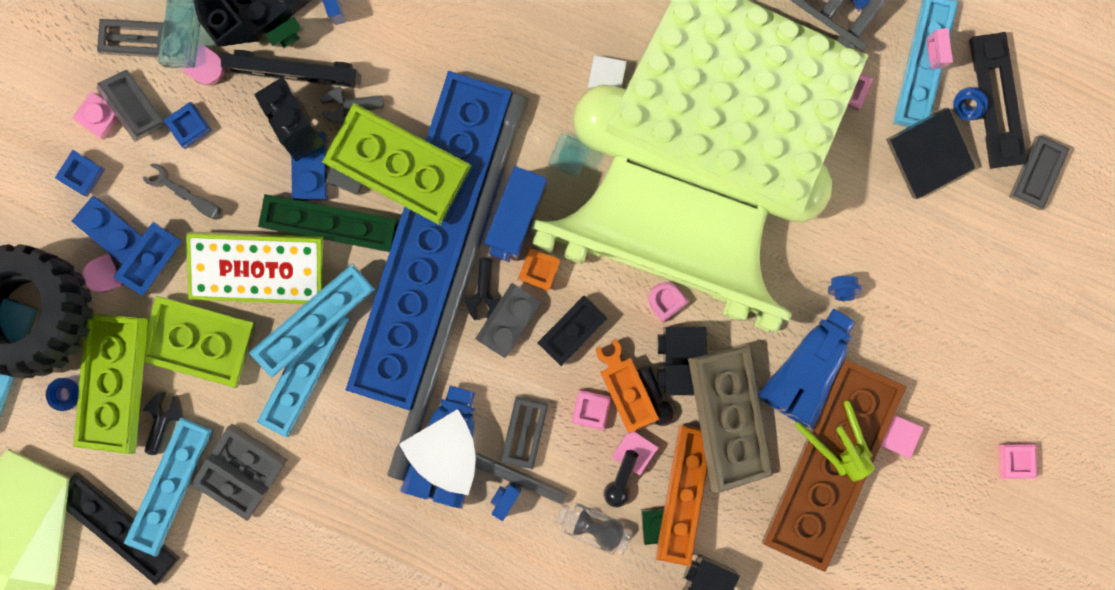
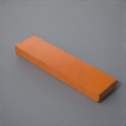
M684 425L678 428L655 560L691 567L708 470L701 429Z

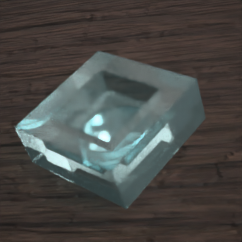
M561 132L548 165L578 178L591 149L582 144L580 140Z

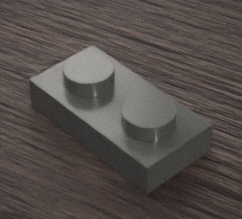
M511 283L475 339L506 358L542 302Z

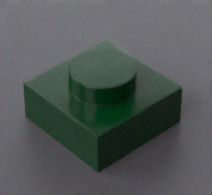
M293 17L265 35L273 47L281 44L283 49L301 39L297 33L304 29L297 18Z
M664 508L641 509L644 545L658 544Z

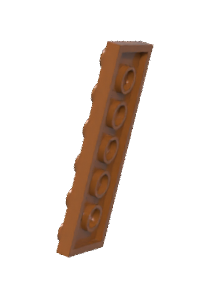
M845 359L831 387L817 423L810 432L842 461L840 455L847 449L836 430L838 426H842L852 444L858 446L844 407V402L848 400L856 415L866 445L873 455L870 458L873 463L907 386ZM807 439L761 543L826 572L867 477L853 482L847 474L841 476L836 467Z

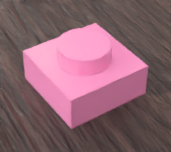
M92 91L72 117V119L102 139L106 137L118 120L106 101Z

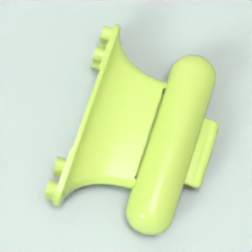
M604 84L589 89L581 96L575 106L573 116L575 134L581 143L590 149L614 157L613 162L595 194L578 211L556 221L533 220L530 227L531 232L535 233L532 242L533 247L551 253L555 241L565 244L567 249L564 258L580 264L584 263L587 253L598 257L600 255L712 295L714 299L726 303L722 315L728 318L746 321L749 311L758 314L754 327L767 332L778 333L781 323L789 322L792 313L779 305L771 297L763 281L760 267V247L765 220L769 213L789 221L803 223L813 220L821 214L829 203L832 192V179L827 167L824 164L822 165L803 213L797 220L606 132L608 123L625 89Z

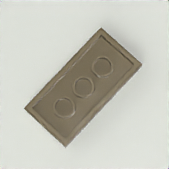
M741 344L688 358L711 491L721 493L772 476L750 344Z

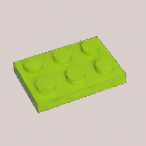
M156 296L147 326L144 363L237 388L256 323L162 296Z

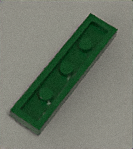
M264 194L258 227L300 236H320L326 241L390 253L398 220Z

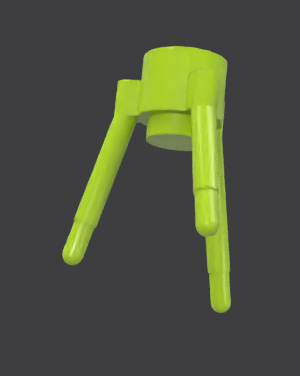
M846 400L844 407L858 446H854L843 427L838 426L836 430L847 449L840 455L842 461L801 422L797 421L795 427L836 467L841 476L847 474L851 481L855 482L867 477L875 470V466L870 459L873 455L866 445L850 401Z

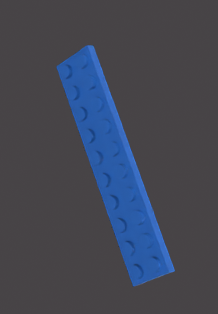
M451 71L447 72L426 141L473 167L441 226L404 207L345 389L346 391L410 411L512 90Z

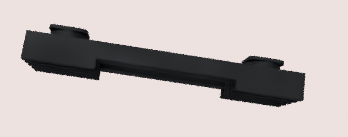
M1006 32L973 36L969 39L974 72L977 75L979 89L985 93L988 99V108L983 118L990 169L1023 165L1027 163L1007 34ZM993 68H999L1009 128V132L999 133L989 75V70Z

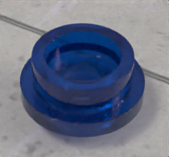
M70 378L55 379L46 389V400L50 407L57 411L71 410L77 405L79 386ZM63 388L69 392L67 400H63L60 397V392Z

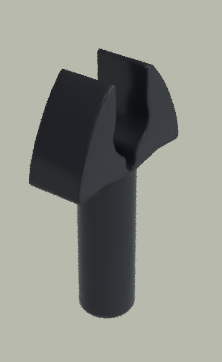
M483 257L479 260L477 293L472 298L464 297L466 307L474 320L477 319L476 308L481 303L482 298L485 299V303L489 307L487 319L501 300L494 299L490 294L493 260L488 257Z
M166 392L156 394L145 405L143 411L151 412L154 418L144 450L146 454L157 455L167 423L172 419L179 421L180 417H183L178 395L172 397L170 409L166 412L161 407Z

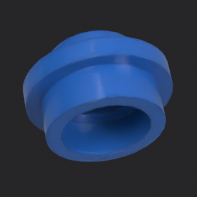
M967 87L957 93L953 101V108L960 118L976 120L985 114L988 108V99L980 89ZM966 99L975 100L977 106L971 107L967 105Z
M854 276L833 277L831 285L828 286V294L835 296L837 301L855 300L856 295L862 293V286L858 284V278Z

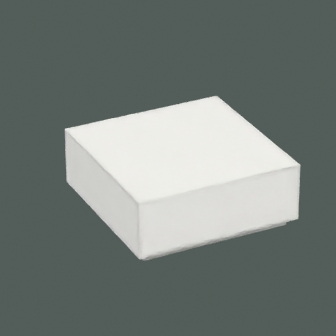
M594 55L587 90L602 84L622 88L627 61Z

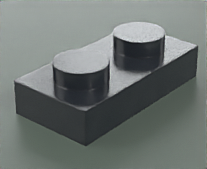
M583 295L537 344L562 366L608 318Z

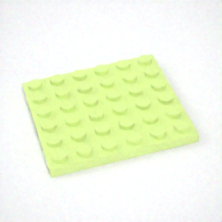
M672 0L613 113L606 132L798 220L806 206L868 55L856 49L846 48L830 37L748 0Z

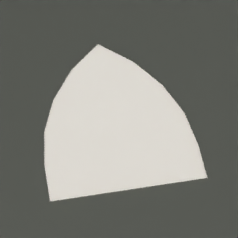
M458 409L399 444L415 470L430 483L449 492L469 494L475 474L476 455L473 438Z

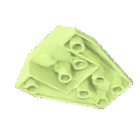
M11 449L6 450L0 457V590H54L58 578L70 478Z

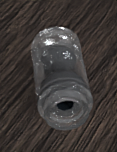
M573 500L570 506L563 504L556 523L561 525L559 532L612 555L615 552L620 555L624 554L633 533L632 529L626 527V523ZM590 516L602 520L603 522H596L592 520ZM583 533H589L593 535L595 539L583 535Z

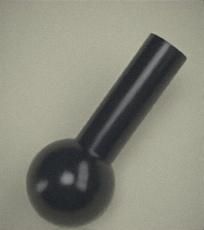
M651 366L641 367L638 369L639 375L659 418V421L654 422V424L657 426H667L675 418V408L672 403L664 400Z
M626 450L615 481L608 483L604 489V500L611 507L619 508L629 501L630 490L627 485L639 456L634 450Z

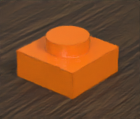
M529 248L518 280L550 291L561 259Z

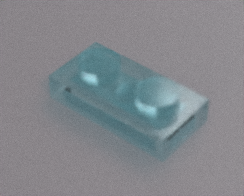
M167 0L158 64L164 68H195L201 24L198 21L193 0Z

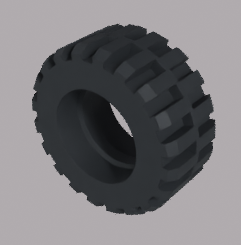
M7 244L0 246V307L4 298L8 299L14 290L29 282H33L36 285L41 297L39 319L32 331L24 338L11 343L4 335L0 325V374L18 378H34L35 375L43 377L52 374L54 371L53 367L61 369L68 364L69 359L67 357L70 354L77 355L82 348L79 344L82 337L87 338L90 328H86L87 320L93 319V309L87 305V302L92 301L89 289L82 287L86 281L81 273L74 271V266L68 261L59 258V256L29 245L18 244L13 246Z

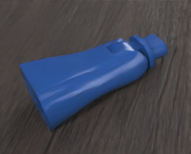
M832 309L827 319H822L819 325L803 338L789 358L758 393L760 400L793 421H799L806 428L813 430L824 408L835 378L846 358L848 343L845 341L849 342L852 339L849 333L855 322L841 312Z
M449 386L446 400L441 399V405L433 413L428 426L458 409L473 438L474 416L471 413L475 411V408H472L475 392ZM412 464L410 465L399 490L400 492L426 500L433 499V502L463 509L464 494L449 492L430 483L415 470Z

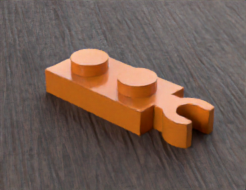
M614 339L612 343L615 352L612 356H605L600 346L596 348V354L598 359L609 367L600 373L628 434L659 421V418L632 359L629 358L623 362L621 361V345Z

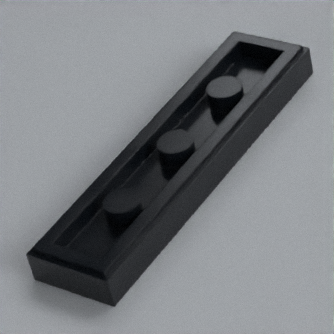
M79 472L71 477L66 511L153 584L158 585L180 557L164 543L158 556L150 555L124 544L134 518Z

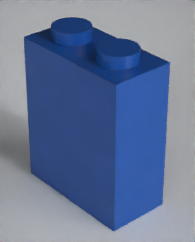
M514 166L484 242L487 248H490L489 254L506 262H510L511 257L519 260L530 232L531 224L536 217L547 189V178Z

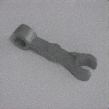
M158 164L150 165L159 171V178L152 181L150 178L143 176L145 183L153 187L164 185L174 191V194L180 198L190 201L191 205L205 216L214 220L219 217L222 212L220 207L207 199L192 195L188 189L168 179V172L164 167Z

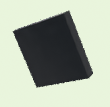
M943 108L886 139L910 194L914 199H918L975 169L949 108Z

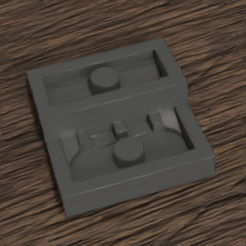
M231 424L226 428L213 453L204 461L191 485L248 521L268 493L288 459Z

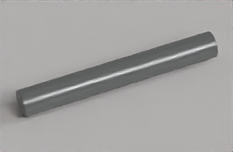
M475 452V467L563 505L567 492Z

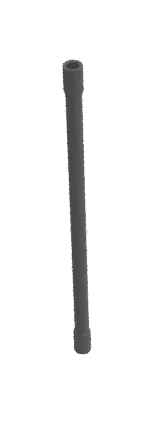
M511 93L399 444L421 431L513 141L526 110L529 99L525 96ZM398 444L395 448L387 476L404 481L411 463Z

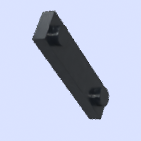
M234 50L233 54L222 53L221 67L228 73L274 79L284 77L285 80L360 89L361 74L357 69H353V64L333 62V66L259 58L254 57L253 52L245 50Z

